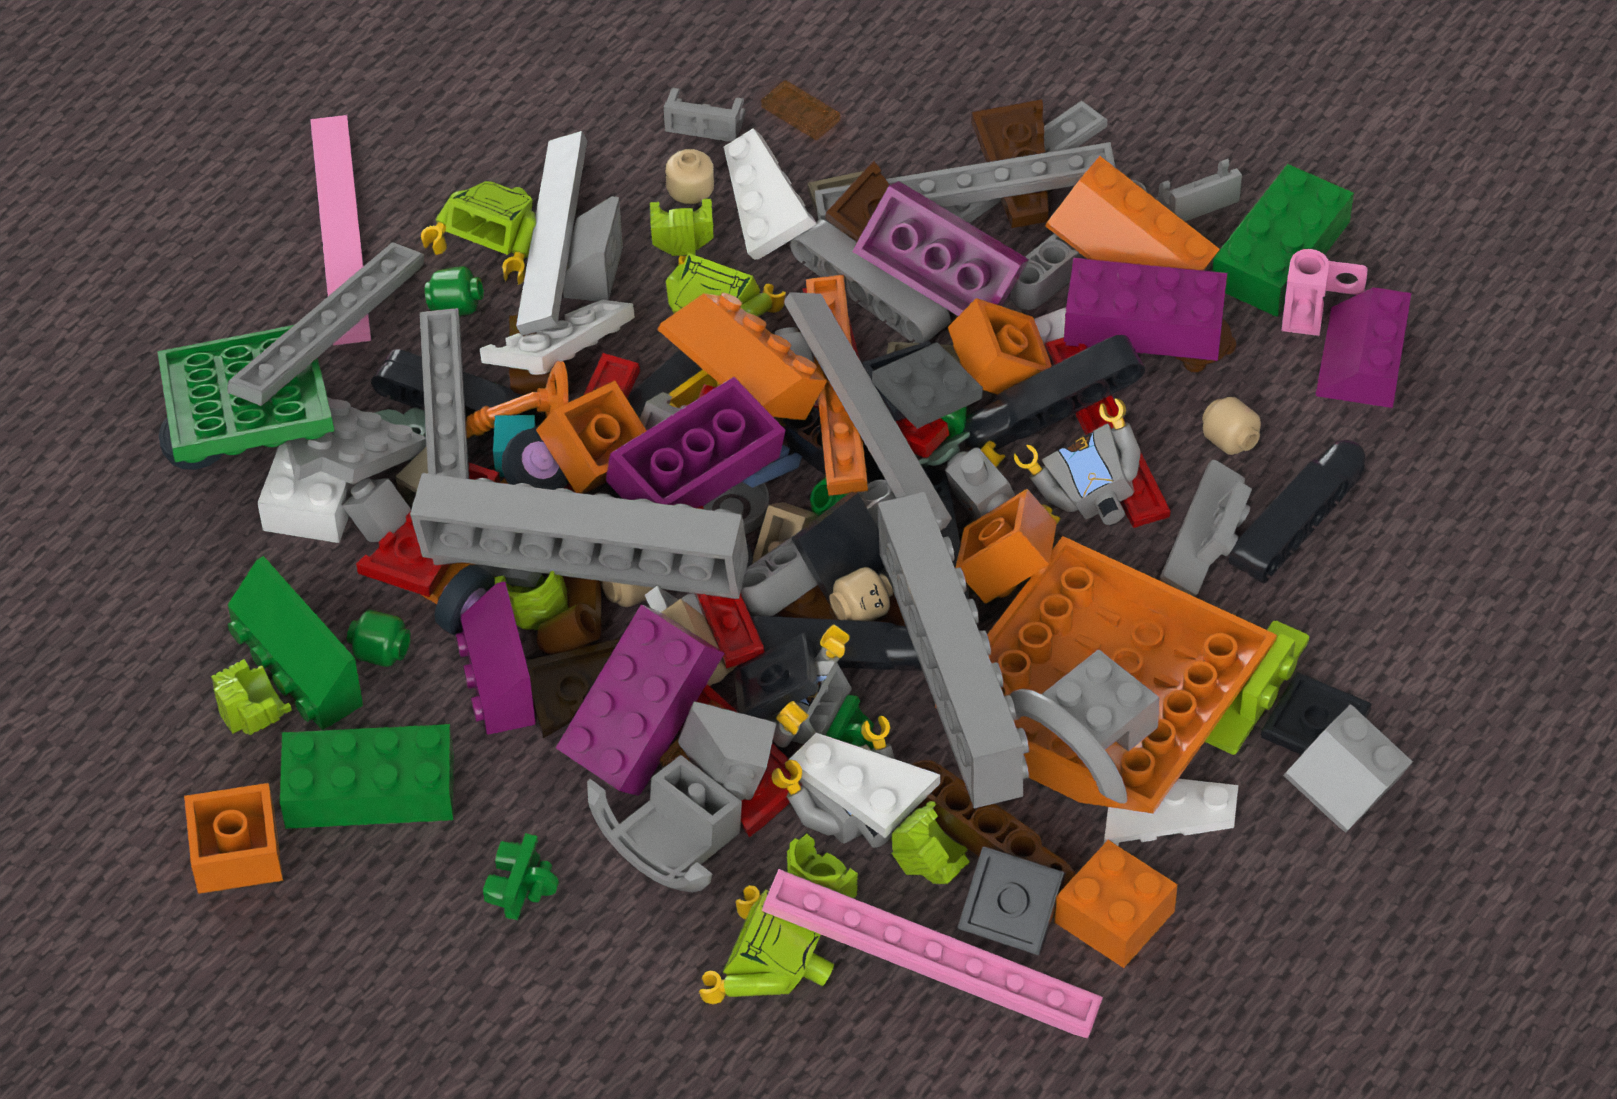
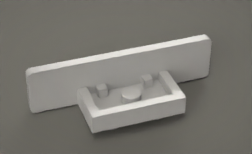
M1212 460L1207 465L1160 576L1162 581L1195 597L1201 588L1209 566L1221 554L1227 556L1232 551L1238 540V536L1234 534L1235 529L1243 523L1250 511V506L1246 503L1252 488L1244 484L1245 478L1216 460Z

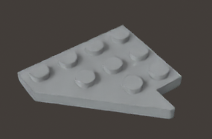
M329 397L327 399L334 432L326 433L318 439L298 438L286 441L295 479L301 480L322 471L351 484L414 458L427 447L426 437L412 432L413 430L410 427L392 424L381 419V416L376 413L360 411L351 407L347 401L333 400Z

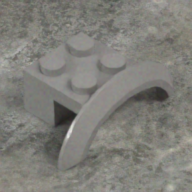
M1099 649L1044 693L1039 694L1032 690L1019 689L1014 690L1010 694L1016 711L1015 720L1026 716L1051 730L1084 762L1096 781L1101 794L1118 803L1124 804L1127 802V792L1122 777L1105 750L1114 742H1117L1127 751H1130L1158 728L1159 696Z
M682 755L678 756L651 778L650 800L620 824L608 805L605 790L593 780L589 779L587 781L589 807L607 840L636 869L652 880L669 888L691 893L702 891L710 884L712 873L701 864L740 833L742 801Z

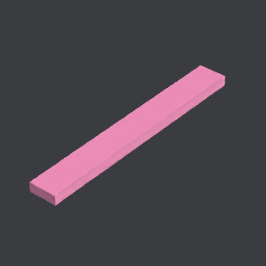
M347 115L310 119L328 296L363 267ZM369 314L339 338L333 346L371 341Z
M778 869L762 908L763 912L1084 1038H1088L1103 998Z

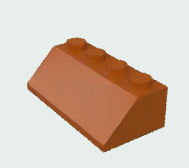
M1101 156L1096 159L1045 225L1085 258L1091 260L1204 271L1220 250Z
M703 293L663 321L657 330L719 384H723L732 377H735L772 417L806 420L827 382L824 377L815 371L817 366L812 361L803 356L796 355L790 349L792 345L786 339L770 333L765 328L767 324L764 320L744 311L741 308L742 302L728 293H721L720 296Z

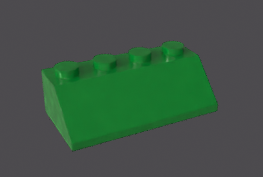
M264 556L257 559L228 603L231 622L228 623V629L238 644L245 642L250 647V654L258 667L262 665L264 669L268 668L271 671L273 681L278 690L284 696L289 693L296 700V708L303 719L307 722L313 720L323 731L363 706L355 658Z

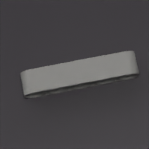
M1132 180L1134 183H1136L1138 186H1140L1143 190L1146 191V188L1142 183L1136 180ZM1054 233L1025 256L1029 261L1011 290L1010 297L1012 303L1021 309L1027 310L1039 307L1070 282L1073 258H1087Z
M820 219L816 222L817 225L791 241V251L799 262L805 261L806 263L803 265L820 277L844 275L845 290L848 297L855 302L859 300V305L880 320L884 321L886 319L887 325L908 340L912 341L914 339L915 342L913 343L929 341L950 324V314L946 308L853 253L852 251L857 242L829 222Z
M886 480L870 482L868 484V491L857 492L878 529V503L896 499ZM789 538L746 568L741 596L750 616L772 617L818 584L794 542Z

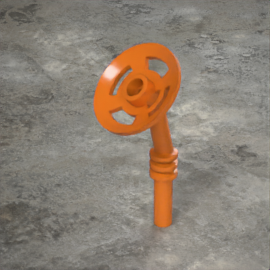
M563 361L555 362L549 374L546 388H538L537 392L528 393L491 408L484 406L481 410H477L474 414L467 416V439L473 435L481 436L484 432L494 428L496 415H517L537 408L538 412H545L546 417H548L554 409L568 403V377L565 363Z

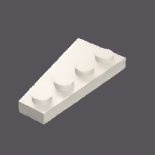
M754 128L724 146L748 255L754 260L760 259L817 225L814 218L804 207L806 205L800 196L792 188L789 178L780 169L779 162L764 138Z
M609 300L597 301L565 314V320H558L556 327L524 337L517 333L507 337L506 346L496 348L492 344L480 348L481 361L485 364L526 369L531 374L536 375L548 373L556 361L574 358L575 353L597 344L598 339L609 333L619 331L620 326L634 319L633 304Z

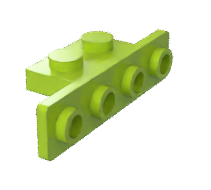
M1279 621L1271 623L1267 630L1277 635L1276 641L1205 740L1206 743L1232 755L1239 751L1265 709L1269 710L1274 704L1279 687L1283 681H1288L1291 678L1298 658L1309 642V635Z

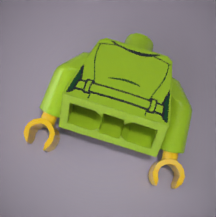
M485 181L468 190L456 191L449 197L435 219L437 225L426 227L422 231L421 240L424 248L426 249L433 242L432 248L435 255L445 252L447 243L443 234L446 231L506 255L512 252L514 256L507 258L503 262V276L506 282L510 272L518 271L517 281L519 285L524 282L526 273L524 259L528 258L533 228L536 226V214L531 211L533 200L520 187L510 189L489 181Z
M690 253L687 256L679 257V265L666 279L668 303L674 314L703 293L719 296L721 293H728L742 302L741 308L744 311L759 317L767 311L773 313L780 311L784 306L786 296L784 291L781 294L773 295L774 286L769 283L764 286L763 293L759 294L760 289L753 276Z
M749 885L743 890L744 899L747 901L740 899L735 901L739 916L746 920L724 968L723 973L727 974L725 980H722L715 971L705 972L702 976L704 985L714 987L711 989H700L699 993L702 1000L709 1004L720 1003L726 994L728 997L789 994L801 981L802 977L823 986L833 970L834 963L813 953L821 934L763 912L762 908L769 891L765 889L760 896L758 888Z

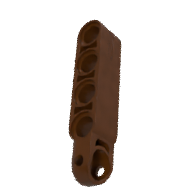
M920 760L912 764L913 766L940 774V784L914 811L917 808H923L929 801H934L936 805L933 809L938 815L935 820L939 827L970 851L980 857L982 847L985 846L1019 857L1018 855H1026L1027 857L1020 858L1066 872L1061 890L1076 875L1074 869L1065 860L1042 845L1041 838L1035 831L998 805L991 804L974 809L964 781L932 760Z

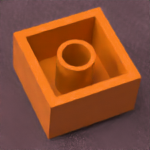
M976 298L948 326L954 350L959 357L962 367L985 391L999 394L1052 367L1032 316Z
M616 381L554 409L536 429L574 491L581 494L606 483L610 453L647 431Z
M1025 489L964 527L956 568L961 567L966 583L985 604L996 597H1006L1017 587V584L1032 576L1039 577L1048 569L1057 522L1028 489Z
M269 783L184 796L190 860L198 894L283 881L276 817Z
M1107 840L1056 896L1055 923L1125 968L1175 912L1178 884Z

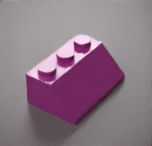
M1373 287L1331 307L1316 389L1317 397L1393 408L1411 293Z
M503 581L496 583L460 616L462 632L455 634L460 658L468 656L470 663L463 665L467 688H476L477 692L476 697H471L475 721L484 720L487 735L536 725L530 676L506 582Z

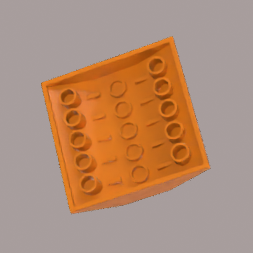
M1064 536L1061 537L1052 549L1048 569L1039 577L1032 576L987 634L991 647V655L988 656L991 663L997 662L1000 666L1003 677V687H1001L1004 696L1010 695L1014 690L1019 689L1032 690L1042 694L1098 649L1159 696L1158 728L1130 751H1127L1117 742H1114L1105 750L1114 762L1125 785L1127 802L1124 804L1113 801L1099 792L1096 781L1087 766L1055 733L1041 723L1026 716L1013 720L1017 729H1024L1028 740L1029 752L1023 754L1028 766V778L1080 803L1154 814L1277 639L1276 634Z

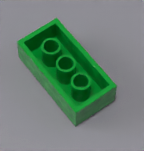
M1287 164L1214 257L1212 272L1227 273L1225 294L1278 317L1284 309L1292 256L1303 249L1317 250L1324 255L1328 252L1350 223L1354 193Z
M450 724L282 733L280 806L285 829L453 820L454 751Z

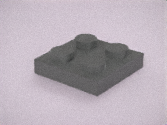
M938 342L872 371V383L917 429L982 399L983 387Z

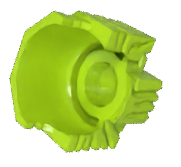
M702 199V206L694 212L693 208H679L669 210L668 213L659 207V202H650L652 244L655 247L671 254V256L687 255L688 253L696 255V250L713 239L711 199Z
M550 571L546 581L543 575H541L534 588L512 587L508 583L506 584L516 625L522 629L538 630V626L542 622L568 609L567 588L563 576L555 575L554 571ZM504 575L494 577L495 584L503 581L507 582Z
M243 659L237 662L235 666H229V669L225 668L223 672H218L216 675L211 676L220 716L232 734L242 730L245 734L252 735L254 732H258L260 729H264L270 724L279 721V717L283 716L284 713L292 711L291 705L289 703L284 704L278 697L262 665L257 669L250 670L249 665Z
M929 801L923 808H917L892 833L893 852L891 854L906 875H922L933 884H948L970 862L964 854L968 849L953 841L939 827L935 820L938 815L933 809L936 803Z
M808 834L804 835L800 840L795 838L790 842V849L787 851L788 873L848 897L855 898L857 896V872L851 868L847 872L845 865L829 853H826L823 857L817 854L814 848V839Z

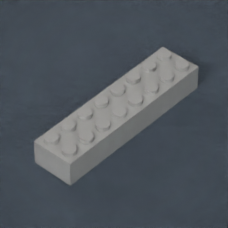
M422 473L410 513L422 557L546 574L554 571L555 575L651 588L659 586L661 589L734 599H739L749 559L742 514H735L726 509L712 511L696 509L686 504H676L673 506L653 503L647 499H619L602 493L595 495L574 493L564 488L550 490L535 488L525 483L511 485L496 483L486 478L472 480L457 478L447 473H438L436 475Z
M925 492L879 502L880 557L973 807L975 809L1023 797V779L1029 777L1028 766L1023 755L1029 752L1028 740L1024 729H1017L1013 721L1016 719V711L1011 696H1004L1001 687H1003V677L1000 666L997 662L991 663L988 655H991L990 642L986 631H979L976 625L979 622L974 600H967L964 594L966 592V581L961 567L954 568L952 563L954 561V550L949 537H942L940 532L943 529L939 509L937 506H930Z

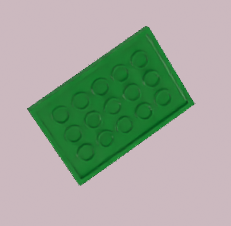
M294 325L157 351L175 463L181 461L196 463L204 460L207 456L222 453L237 455L244 452L247 448L263 445L265 447H277L283 445L288 440L298 438L318 439L326 433L334 432L318 357L262 406L228 393V381Z

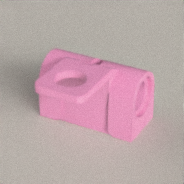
M1303 249L1296 252L1290 260L1281 331L1320 336L1325 291L1354 295L1364 292L1367 267L1364 265L1328 261L1323 253L1313 249ZM1341 273H1350L1356 276L1358 280L1352 284H1344L1338 281L1336 276Z

